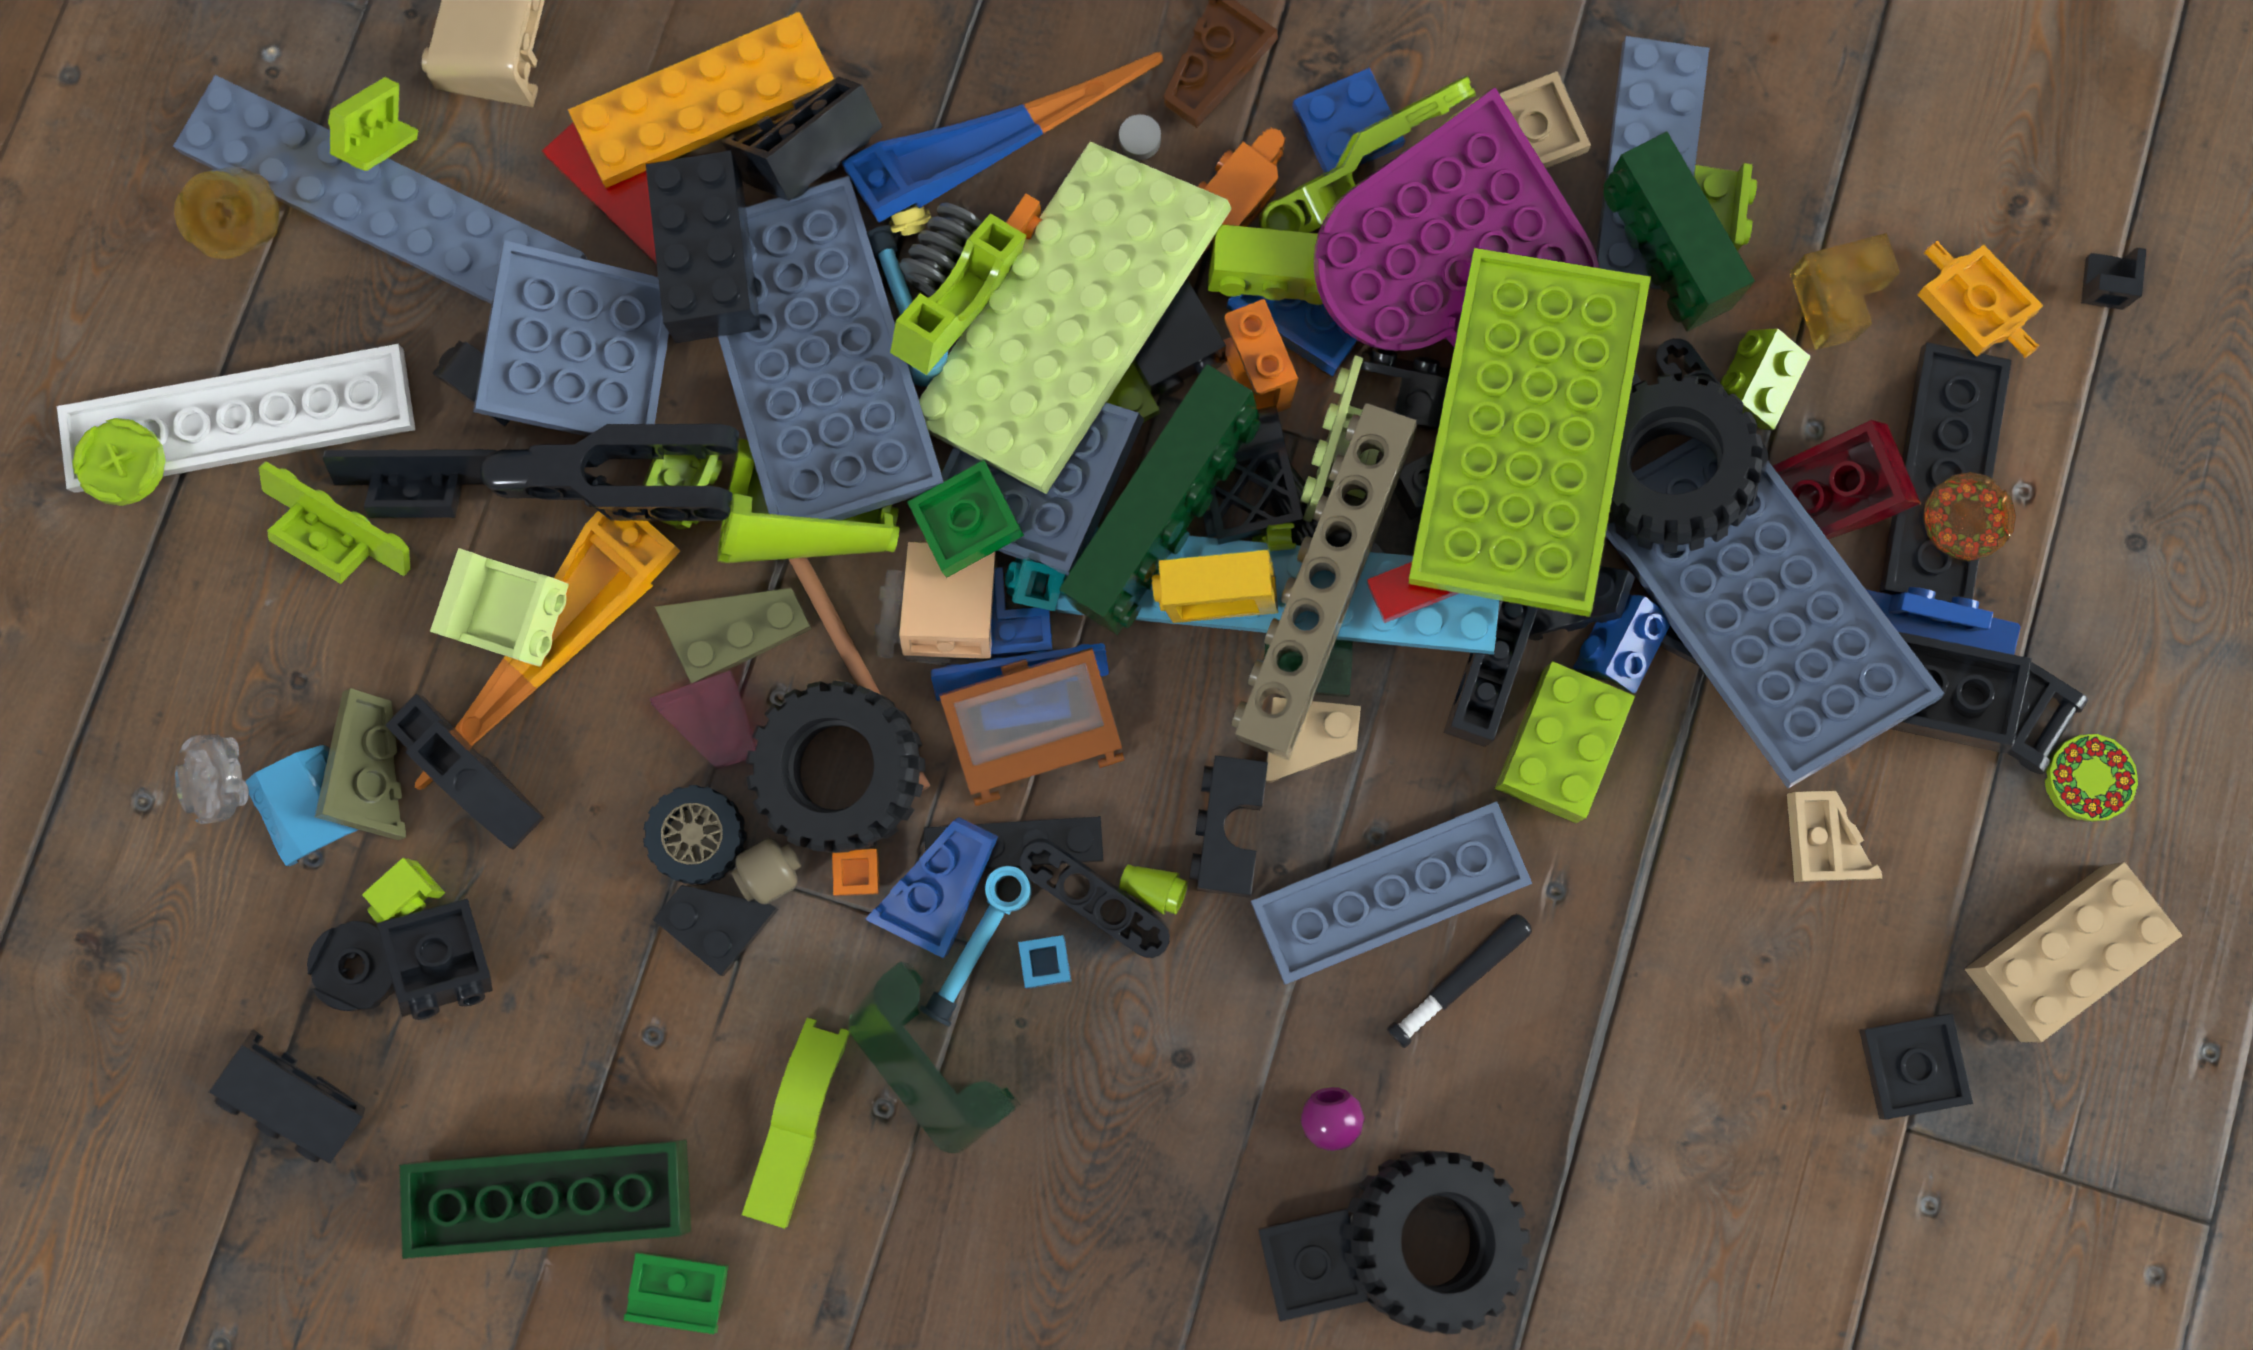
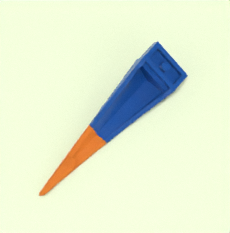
M1155 52L1084 83L997 113L943 128L877 142L842 161V164L877 221L881 222L913 204L917 205L918 208L924 206L1163 62L1162 53Z

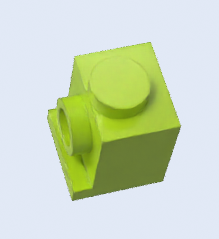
M402 858L362 895L371 904L367 909L369 914L379 923L423 911L426 907L424 900L428 897L439 899L445 892L417 861Z

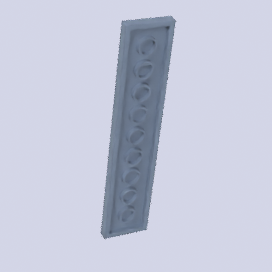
M216 75L213 77L173 145L181 154L492 304L500 252L504 240L587 259L583 252L391 159H385L368 171L355 168L349 163L330 155V130Z

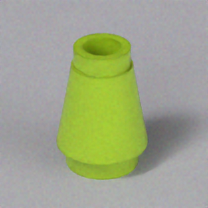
M1128 864L1122 874L1119 889L1126 891L1163 915L1167 912L1177 914L1184 901L1188 881L1179 878L1180 874L1176 872L1135 867Z

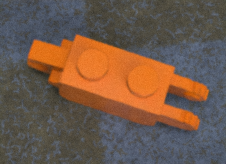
M1271 127V129H1266L1251 147L1243 141L1235 152L1228 150L1215 167L1217 174L1208 184L1203 181L1197 186L1228 199L1232 209L1222 223L1223 225L1249 227L1276 194V184L1278 181L1277 164L1279 160L1281 161V157H1283V147L1285 146V137L1281 130ZM1211 242L1209 243V245L1203 253H1205L1210 248Z

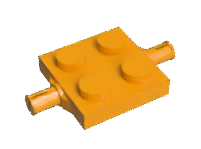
M1936 241L1926 249L1924 255L1941 271L1934 280L1921 289L1918 296L1976 357L1992 345L2006 340L2024 358H2027L2040 346L2022 327L2027 320L2038 313L2043 305L1985 245H1982L1969 255L1955 259L1939 241Z

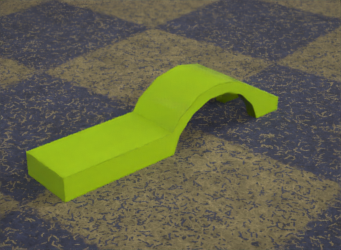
M808 1017L785 1070L774 1105L768 1136L742 1212L743 1216L784 1229L788 1227L816 1140L818 1121L828 1087L838 1062L844 1053L851 1032L841 1028L839 1034L816 1028L817 1020Z

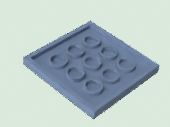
M504 240L500 252L473 412L589 436L606 424H655L669 332L663 324L658 277Z
M1105 403L1047 494L988 465L1024 534L1023 537L997 551L1022 560L1023 558L1031 559L1045 564L1062 574L1069 575L1093 537L1143 424L1144 418L1140 413ZM953 447L942 472L943 480L950 479L981 462V460Z

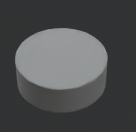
M1134 115L1122 123L1119 130V145L1126 156L1135 160H1145L1152 157L1158 151L1161 144V130L1154 119L1146 115Z

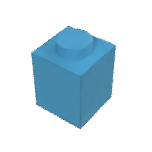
M1063 935L1018 942L1025 988L1072 982L1066 942Z

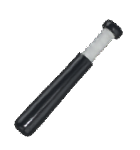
M1513 914L1506 919L1449 975L1428 993L1430 996L1418 1008H1415L1407 1018H1404L1399 1024L1394 1022L1388 1026L1387 1031L1402 1048L1409 1046L1412 1042L1410 1037L1414 1032L1418 1031L1438 1011L1448 1008L1466 990L1530 936L1532 928L1529 922L1520 914Z

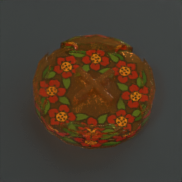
M1972 472L1953 475L1935 487L1925 503L1923 519L1927 535L1938 549L1952 558L1971 561L1990 556L2003 547L2014 532L2016 512L2012 498L2007 491H2002L1995 484L1996 481L1987 475Z

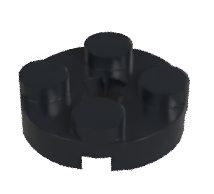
M361 921L346 922L336 928H330L325 931L313 944L307 960L308 975H311L312 983L316 988L312 989L316 996L326 1005L341 1011L374 1009L394 991L377 925ZM358 955H361L364 959L362 964H365V969L362 974H356L351 979L346 974L350 969L344 968L345 962L348 958L356 959Z

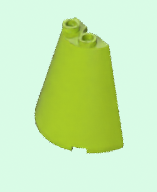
M739 439L738 451L736 452L728 489L732 493L733 502L730 506L729 518L726 517V520H722L717 561L738 563L895 551L899 537V527L896 526L898 508L892 507V504L843 520L769 514L749 442L745 439Z

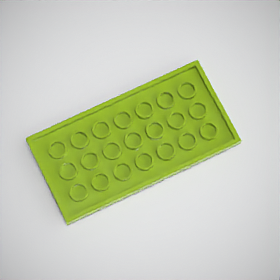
M1474 248L1408 584L1590 617L1651 279L1650 276Z

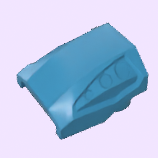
M325 745L296 752L255 772L241 784L261 814L275 848L286 866H292L298 863L297 860L359 830L315 818L330 748Z

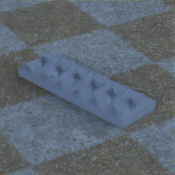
M1629 36L1625 37L1622 43L1605 182L1610 173L1613 172V168L1621 154L1666 131L1694 176L1709 48ZM1603 195L1596 249L1599 268L1648 276L1646 271L1647 262L1640 250L1634 249L1628 242L1622 219L1618 212L1614 213L1609 209ZM1650 280L1649 288L1662 290L1660 285L1656 286Z
M1496 801L1259 897L1250 903L1285 985L1532 884V881Z

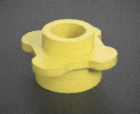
M913 204L892 215V220L889 222L890 226H892L891 231L893 233L901 231L903 236H907L924 230L926 228L925 223L931 218L929 209H924V206L918 208L917 205Z

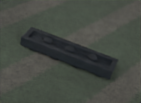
M1101 816L974 824L998 836L985 869H996L1003 866L1021 867L1020 856L1024 846L1037 838L1052 841L1082 863L1104 862ZM948 826L924 827L925 852ZM1043 849L1040 854H1036L1033 851L1029 854L1033 859L1031 866L1052 865L1048 861L1049 852Z

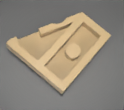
M1273 697L1271 714L1280 713L1285 708L1287 699ZM1312 701L1290 759L1288 760L1267 752L1266 783L1275 782L1280 778L1355 752L1357 750L1361 706Z

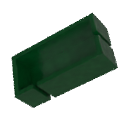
M1666 131L1620 155L1613 168V172L1610 173L1603 185L1604 199L1609 209L1614 213L1618 212L1625 225V235L1630 245L1634 249H1639L1647 262L1646 271L1648 276L1651 277L1650 280L1656 286L1660 285L1663 292H1668L1670 297L1667 300V307L1672 318L1678 323L1681 322L1686 332L1731 310L1755 280L1669 133Z

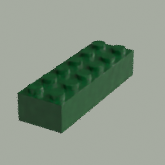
M1206 364L1059 590L1074 609L1116 635L1119 634L1122 627L1129 628L1133 624L1141 609V606L1138 605L1139 601L1147 589L1153 591L1152 576L1160 574L1159 560H1167L1171 553L1176 555L1182 549L1189 536V532L1186 529L1195 516L1198 518L1203 516L1213 499V495L1210 492L1219 479L1225 481L1234 469L1237 458L1234 457L1242 443L1248 445L1257 434L1261 422L1258 421L1260 416L1252 390Z
M687 1139L426 1160L399 1164L402 1259L677 1237L691 1232Z

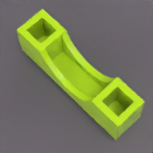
M990 213L967 239L955 267L941 287L929 298L920 293L896 320L890 353L927 375L989 303L992 293L1000 287L1011 271L1013 262L1022 254L1026 235Z

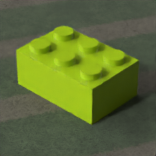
M1552 661L1541 672L1494 789L1574 823L1586 819L1635 696Z

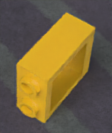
M1268 550L1159 560L1160 574L1152 576L1154 600L1159 602L1160 610L1166 611L1173 623L1278 613L1275 569Z

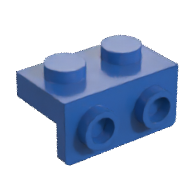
M1629 595L1622 618L1604 623L1596 622L1588 639L1585 640L1580 648V655L1573 669L1591 678L1612 681L1626 692L1635 693L1670 627L1662 609L1645 596Z

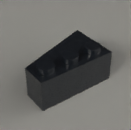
M837 77L793 101L792 104L795 110L773 122L769 116L757 121L760 129L739 141L735 139L734 135L721 141L726 151L731 150L742 173L743 182L790 201L803 195L808 190L809 185L821 175L836 169L840 160L853 150L865 146L870 141L871 136L883 126L862 84Z
M252 1029L210 1089L209 1093L216 1096L214 1102L231 1114L239 1115L240 1112H243L255 1119L256 1128L264 1134L275 1139H279L282 1135L297 1144L295 1150L308 1160L319 1162L322 1159L331 1164L363 1118L366 1108L321 1076L314 1078L294 1066L298 1060L287 1052L279 1057L259 1045L264 1036Z

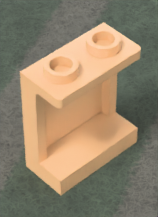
M926 540L922 542H908L899 633L903 656L991 659V620L995 568H997L996 551L946 578Z

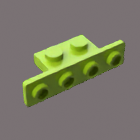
M266 461L259 467L262 491L290 508L267 530L270 542L340 584L368 556H371L402 576H405L410 571L409 548L399 536L383 532L373 526L362 514L356 511L350 512L335 503L324 491L313 490L303 484L287 469H278Z

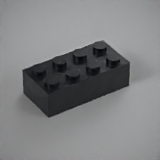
M731 150L646 164L663 324L675 343L761 330L742 173Z

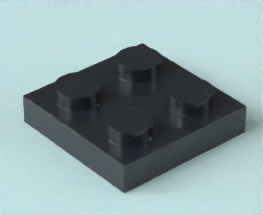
M1942 1014L1859 1029L1879 1119L1887 1120L1973 1104L1953 1014Z
M1347 1208L1258 1228L1280 1322L1368 1301V1294L1360 1292L1352 1280L1357 1275L1355 1268L1347 1266L1344 1252L1351 1250V1240L1343 1238L1344 1224L1351 1225Z

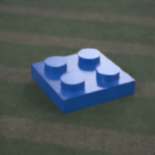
M1370 68L1294 99L1292 105L1324 173L1336 167L1353 134L1392 114ZM1401 136L1363 156L1358 166L1402 148L1405 143L1404 137Z

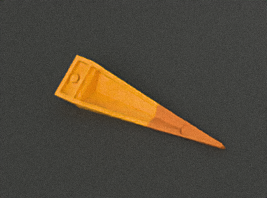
M597 511L584 525L554 577L557 580L568 583L569 586L566 592L565 608L558 616L552 634V646L549 653L544 657L542 666L539 667L504 656L477 698L455 727L458 733L473 746L652 588L651 582L680 553V550L648 521H610ZM423 771L416 780L414 788L418 790L424 789L433 780Z

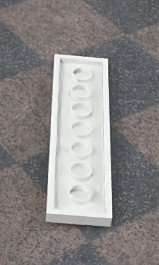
M399 344L57 406L66 488L74 493L84 491L79 485L81 483L78 480V476L74 474L72 464L76 445L93 426L99 427L101 424L108 423L106 420L113 418L133 420L156 435L163 445L166 459L163 476L415 430L404 349Z

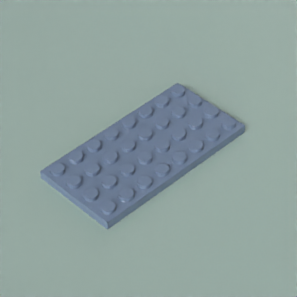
M843 177L808 188L803 195L790 201L778 197L746 207L761 330L720 336L718 338L769 514L843 520L917 497L931 488L944 483L908 364L890 353L895 321L850 177Z
M1692 438L1633 472V475L1643 485L1656 492L1683 494L1700 488L1715 475L1717 458L1709 447L1701 441ZM1767 461V468L1764 474L1760 477L1758 493L1754 504L1747 507L1745 519L1738 527L1729 525L1728 535L1718 542L1713 541L1711 536L1705 538L1704 548L1690 551L1689 544L1677 545V553H1664V545L1654 543L1652 549L1648 550L1638 546V537L1632 535L1630 539L1625 540L1616 533L1614 522L1607 524L1605 535L1653 602L1662 609L1668 623L1787 789L1938 701L1943 696L1944 692L1769 461Z

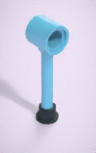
M881 226L867 232L874 257L881 263L899 314L901 315L913 300L895 255L898 251L894 240L896 232L893 233L891 231L892 226ZM948 351L927 375L908 364L913 383L918 386L927 387L933 377L942 372L944 365L947 363Z
M1003 866L994 870L989 875L985 885V893L988 899L986 902L990 904L939 993L934 991L927 1005H921L919 1008L926 1015L948 1027L952 1024L949 1018L957 1006L954 1001L1005 913L1010 915L1011 912L1022 909L1031 899L1032 883L1023 871L1016 867ZM1008 876L1017 878L1021 884V893L1012 902H1004L997 894L998 883Z

